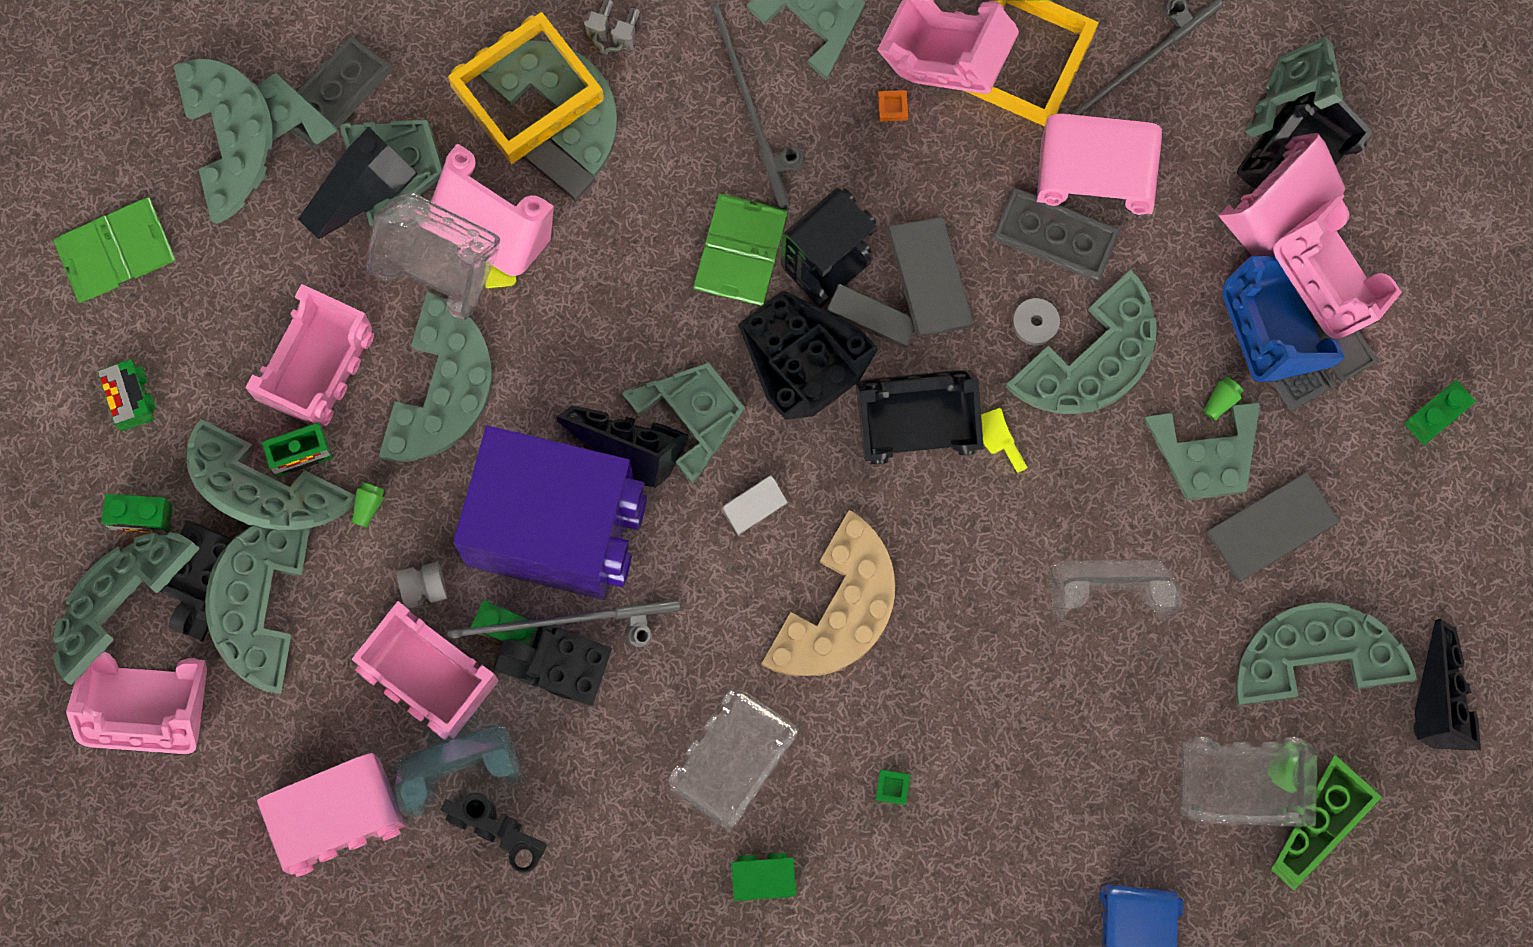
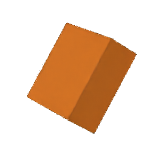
M907 90L878 91L879 122L908 120Z

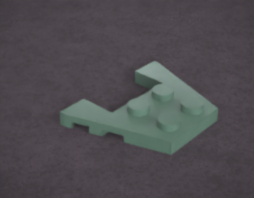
M753 0L747 4V9L766 25L780 10L787 6L826 42L808 60V65L827 80L848 38L851 36L866 3L863 0Z
M1323 37L1279 57L1266 85L1269 91L1265 99L1259 101L1254 111L1258 114L1253 124L1248 122L1245 132L1248 135L1255 137L1272 130L1277 106L1288 101H1295L1298 97L1312 91L1316 92L1314 104L1320 109L1342 101L1343 96L1333 43L1329 39Z
M273 74L257 85L270 112L273 134L272 142L301 122L311 140L316 144H319L338 131L334 124L326 119L323 114L306 101L303 96L278 74ZM266 173L264 174V177H263L262 180H264L265 178H267Z
M428 120L391 121V123L387 124L367 122L364 125H351L350 123L340 125L347 149L369 127L418 173L399 195L390 200L388 198L374 205V209L366 213L369 224L373 229L382 225L438 182L443 169V163Z
M710 363L673 374L672 377L660 381H652L647 383L646 386L634 390L629 389L622 393V397L637 416H640L661 399H664L699 443L675 461L678 468L691 484L696 482L745 411V407Z
M1259 403L1232 406L1231 411L1236 436L1189 442H1177L1172 413L1145 417V424L1155 438L1156 444L1163 453L1169 469L1186 500L1246 493L1259 415Z

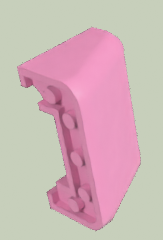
M1054 114L1049 116L1046 120L1041 140L1037 202L1046 203L1051 206L1059 205L1068 198L1069 193L1126 199V208L1134 214H1152L1155 205L1162 128L1154 123L1071 114Z
M1318 133L1293 137L1284 146L1288 150L1282 155L1285 159L1252 194L1244 195L1241 198L1242 202L1237 208L1233 209L1229 205L1218 215L1252 256H1275L1274 246L1279 239L1328 201L1337 196H1340L1341 199L1344 198L1345 185L1325 141Z
M457 144L445 160L429 205L428 219L435 228L510 276L520 275L527 270L551 240L554 206L538 196L525 197L517 206L512 205L470 177L475 169V157L469 150Z
M1340 196L1321 206L1279 239L1274 246L1276 259L1327 336L1335 339L1344 338L1380 320L1402 293L1395 281L1387 274L1378 273L1367 278L1345 245L1337 230L1341 229L1348 222L1349 211Z
M103 652L75 680L66 710L74 738L78 743L94 748L177 754L194 752L199 738L207 675L205 660L196 658L181 660L177 663L176 672L118 668L116 660L109 653Z

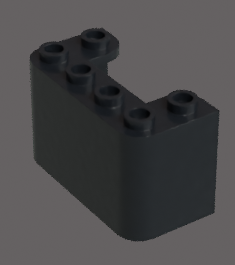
M835 188L782 234L781 266L819 308L833 297L838 284L846 286L871 264L870 253L872 251L863 239L876 232V220L867 210L862 211L855 204L854 196L845 188L843 190Z

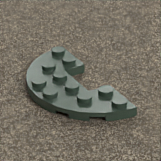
M529 40L478 75L510 105L518 100L531 86L555 108L586 88L585 84L553 43L546 41ZM572 50L603 89L604 101L559 131L552 138V142L593 177H596L606 164L613 149L617 132L616 105L611 89L600 71L588 59Z
M189 60L174 65V70L186 117L195 119L209 112L212 115L222 159L200 168L199 174L211 222L217 224L237 213L246 204L244 200L253 188L257 189L267 169L264 166L267 152L272 149V122L267 103L261 91L243 72L216 60Z
M1129 270L1089 308L1088 311L1107 331L1070 366L1047 346L1010 380L1005 388L1033 407L1060 414H1081L1099 410L1126 395L1138 383L1150 363L1157 332L1156 318H1154L1150 296L1135 273Z
M429 292L426 293L411 348L438 355V359L423 408L394 402L379 453V458L383 460L415 461L433 454L437 455L449 449L474 427L484 411L489 398L492 366L489 351L480 330L474 321L457 305Z
M202 419L195 425L190 435L186 460L193 484L201 495L219 511L248 525L277 530L312 528L337 519L355 504L356 495L305 470L289 487L242 464L251 453L253 444Z
M252 525L240 532L226 545L213 566L205 599L207 624L220 656L239 677L256 688L274 694H281L291 634L264 629L265 615L273 571L292 576L302 575L310 528L277 530Z
M154 532L134 538V543L123 549L120 546L114 548L97 561L70 593L66 600L69 606L65 615L57 620L53 641L57 643L53 659L62 679L72 685L92 662L107 649L114 639L101 625L114 614L115 610L136 590L142 581L158 593L191 560L200 548L180 534L169 532L168 535L158 536Z
M1323 602L1310 603L1291 608L1267 622L1250 640L1240 659L1235 682L1236 705L1241 706L1298 697L1293 670L1295 667L1349 660L1355 690L1414 682L1417 680V676L1404 646L1398 643L1395 637L1388 631V628L1379 620L1369 614L1366 615L1351 609L1347 605Z

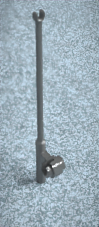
M1166 0L1163 4L1164 16L1172 20L1177 29L1170 33L1165 41L1072 112L1071 115L1082 114L1172 43L1176 44L1220 10L1223 7L1222 1L1213 0L1194 16H1191L1188 12L1186 0ZM1175 6L1176 13H1171L1170 10Z
M714 3L711 7L716 16L761 147L760 153L779 208H786L790 206V201L780 174L786 171L796 172L801 170L805 164V156L795 146H792L789 150L785 149L780 155L773 156L771 147L767 145L725 26L721 9L718 3Z
M669 600L614 607L613 610L466 629L448 630V636L459 638L467 635L614 617L615 619L627 618L628 626L625 629L627 634L625 640L627 643L635 647H644L651 639V630L647 626L646 616L680 611L679 600Z

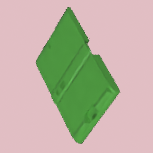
M719 193L693 289L763 306L789 210Z
M150 198L142 199L106 216H102L53 240L78 303L120 287L119 283L127 281L132 277L138 278L176 261Z

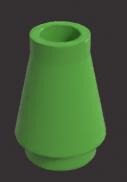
M1226 376L1222 381L1218 380L1202 412L1213 421H1216L1242 399L1240 395L1244 392L1243 388Z
M362 482L360 489L357 488L351 522L368 528L370 521L385 497H382L385 490Z

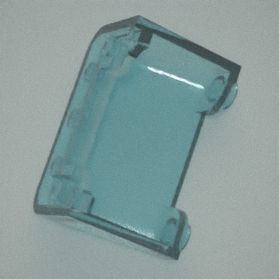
M492 725L400 758L395 766V794L400 812L410 820L425 815V802L429 797L435 795L430 780L482 762L485 763L487 770L493 776L499 778L508 777L512 784L527 779L509 729L502 725Z

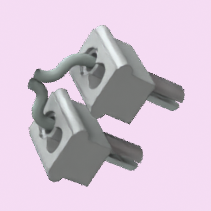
M604 0L599 13L591 11L589 19L584 21L586 36L592 38L593 43L600 48V53L607 55L610 51L617 52L621 49L633 50V42L636 36L635 23L640 13L638 9L631 8L626 22L618 20L615 29L611 30L612 44L616 48L608 47L604 50V46L598 42L607 41V31L609 29L608 16L613 6L611 0L609 2Z

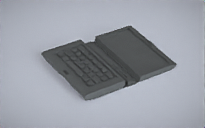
M1312 316L1311 318L1320 341L1325 338H1331L1325 334L1315 317ZM1359 330L1344 338L1336 339L1342 348L1345 358L1331 368L1341 383L1379 362ZM1327 369L1318 370L1330 389L1338 386ZM1317 371L1272 381V384L1291 412L1329 390Z

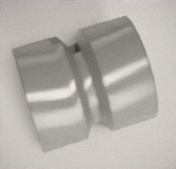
M439 561L424 564L419 571L414 567L397 571L398 585L403 604L406 608L421 606L426 599L433 603L448 598Z

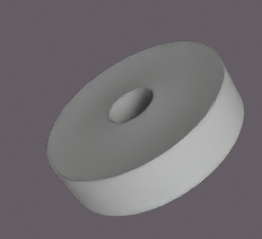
M1028 299L1022 302L1014 313L1012 320L1013 330L1016 336L1026 344L1034 346L1046 344L1057 334L1060 326L1059 313L1050 302L1044 299ZM1031 319H1040L1041 325L1034 326L1031 323Z

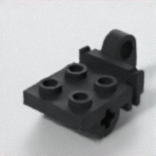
M186 520L180 535L188 538L200 549L159 592L181 601L172 613L169 628L204 641L209 629L205 602L209 577L220 553L232 538Z
M554 625L540 626L532 647L516 641H502L493 670L522 680L524 683H532V686L546 689L547 692L553 695L578 701L589 706L594 704L612 650L611 647L558 627L553 628Z
M481 793L466 795L460 805L445 799L440 809L447 815L445 820L463 830H466L468 825L474 827L473 833L490 842H494L495 838L501 839L499 847L509 853V863L517 872L528 873L532 871L547 847L545 842L520 832L521 824L517 823L516 819L502 813L499 821H495L497 817L496 808ZM484 805L485 811L483 815L476 818L473 810L475 808L480 809ZM521 850H528L532 854V862L527 867H519L515 863V856Z

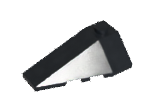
M367 127L345 151L298 220L320 239L349 223V220L362 212L367 213L374 209V205L387 198L390 200L399 195L418 173L371 128Z
M574 405L557 416L559 424L594 451L629 459L634 480L645 482L644 486L656 488L670 476L676 464L675 461L678 460L688 440V434L663 424L653 422L652 428L635 425V418L626 417L625 420L618 419L613 421L609 420V415L606 412Z
M1442 619L1435 620L1415 707L1414 733L1418 741L1434 749L1481 750L1476 711L1469 712L1465 696L1472 693L1470 684L1466 683L1463 675L1459 672V668L1464 666V659L1457 630Z

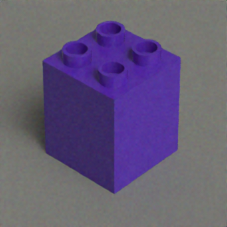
M486 425L453 544L467 567L606 600L609 585L624 588L628 577L632 553L628 552L629 540L622 539L624 528L637 531L640 529L647 502V496L643 495L645 482L634 480L629 459Z

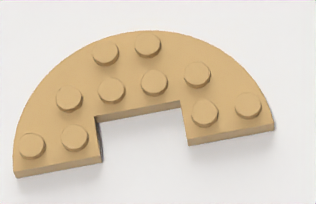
M849 510L820 560V563L840 573L845 578L818 626L790 612L761 663L762 666L791 676L830 674L863 657L884 632L895 599V576L892 562L887 549L877 533L867 522Z

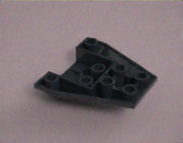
M786 291L781 292L738 324L766 399L785 420L813 417L856 385L857 381L861 380L878 350L877 346L860 328Z

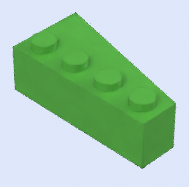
M1334 755L1271 870L1295 891L1375 807L1382 797L1342 760Z

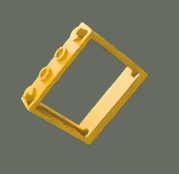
M990 0L1000 3L1003 7L1008 3L1080 35L1045 109L995 87H992L988 94L965 91L1045 127L1047 118L1057 114L1093 39L1099 22L1049 0Z
M542 12L536 16L532 15L526 18L519 28L513 32L508 31L504 33L497 43L489 48L485 47L479 50L472 60L466 64H459L448 76L451 88L511 165L604 101L603 89ZM543 31L582 80L586 88L508 141L465 84Z

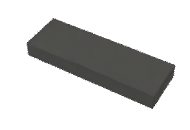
M549 140L523 156L527 162L576 202L595 182V177Z
M838 284L826 311L904 348L907 347L915 329L912 317L841 284Z

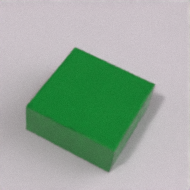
M880 770L875 801L905 806L910 774Z

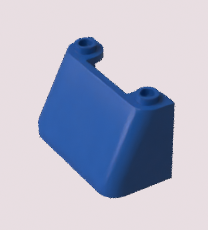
M1251 256L1224 282L1222 290L1223 299L1250 374L1256 382H1272L1331 368L1345 358L1342 348L1335 338H1325L1320 341L1307 305L1275 256Z
M1104 885L1100 887L1099 903H1103V908H1107V910L1101 912V918H1103L1102 947H1177L1178 917H1182L1183 899L1178 898L1176 891L1119 885Z

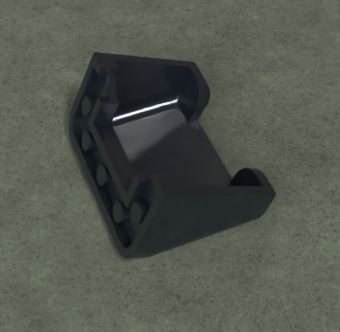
M1312 91L1298 97L1295 101H1288L1274 119L1273 129L1262 135L1237 169V175L1256 190L1285 159L1282 155L1288 150L1284 146L1295 136L1318 133L1325 141L1335 165H1337L1343 155L1361 152L1366 147L1367 139L1373 131L1343 99L1338 103L1320 109L1314 104L1316 92Z
M952 370L872 378L856 382L865 461H870L871 464L876 465L888 463V458L893 457V453L951 447L953 450L958 451L959 455L976 454V450L984 449L979 379L973 371Z

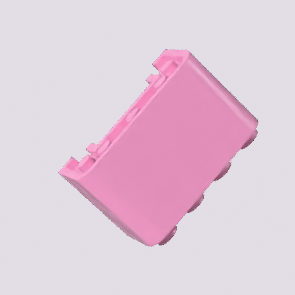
M902 0L877 50L900 77L913 83L988 94L1009 55L1019 30L1015 22L1004 11V7L996 1L981 3L978 8L979 14L973 16L959 11L954 13L943 12L935 4L934 0Z
M301 284L295 295V298L300 300L297 310L293 309L291 312L293 319L268 366L261 367L260 372L262 376L257 377L252 374L245 388L255 400L308 425L319 423L322 427L330 423L334 413L332 407L336 400H341L347 390V384L345 383L350 374L354 375L357 372L361 363L359 356L364 348L368 349L372 344L374 333H372V326L364 312Z
M397 601L352 658L358 665L355 671L373 686L377 681L386 688L383 693L397 704L400 700L408 704L410 708L407 712L420 722L424 718L429 720L430 722L427 726L444 740L448 736L453 739L456 737L499 681L494 673L483 665L479 666L474 659L468 657L427 626L421 619L410 613V610L399 601Z
M373 753L354 758L257 800L282 870L291 875L296 874V877L312 872L314 870L313 865L318 862L317 859L320 862L333 859L338 856V850L349 847V850L359 848L367 844L366 839L372 836L383 838V841L394 838L401 834L399 829L406 827L381 760Z

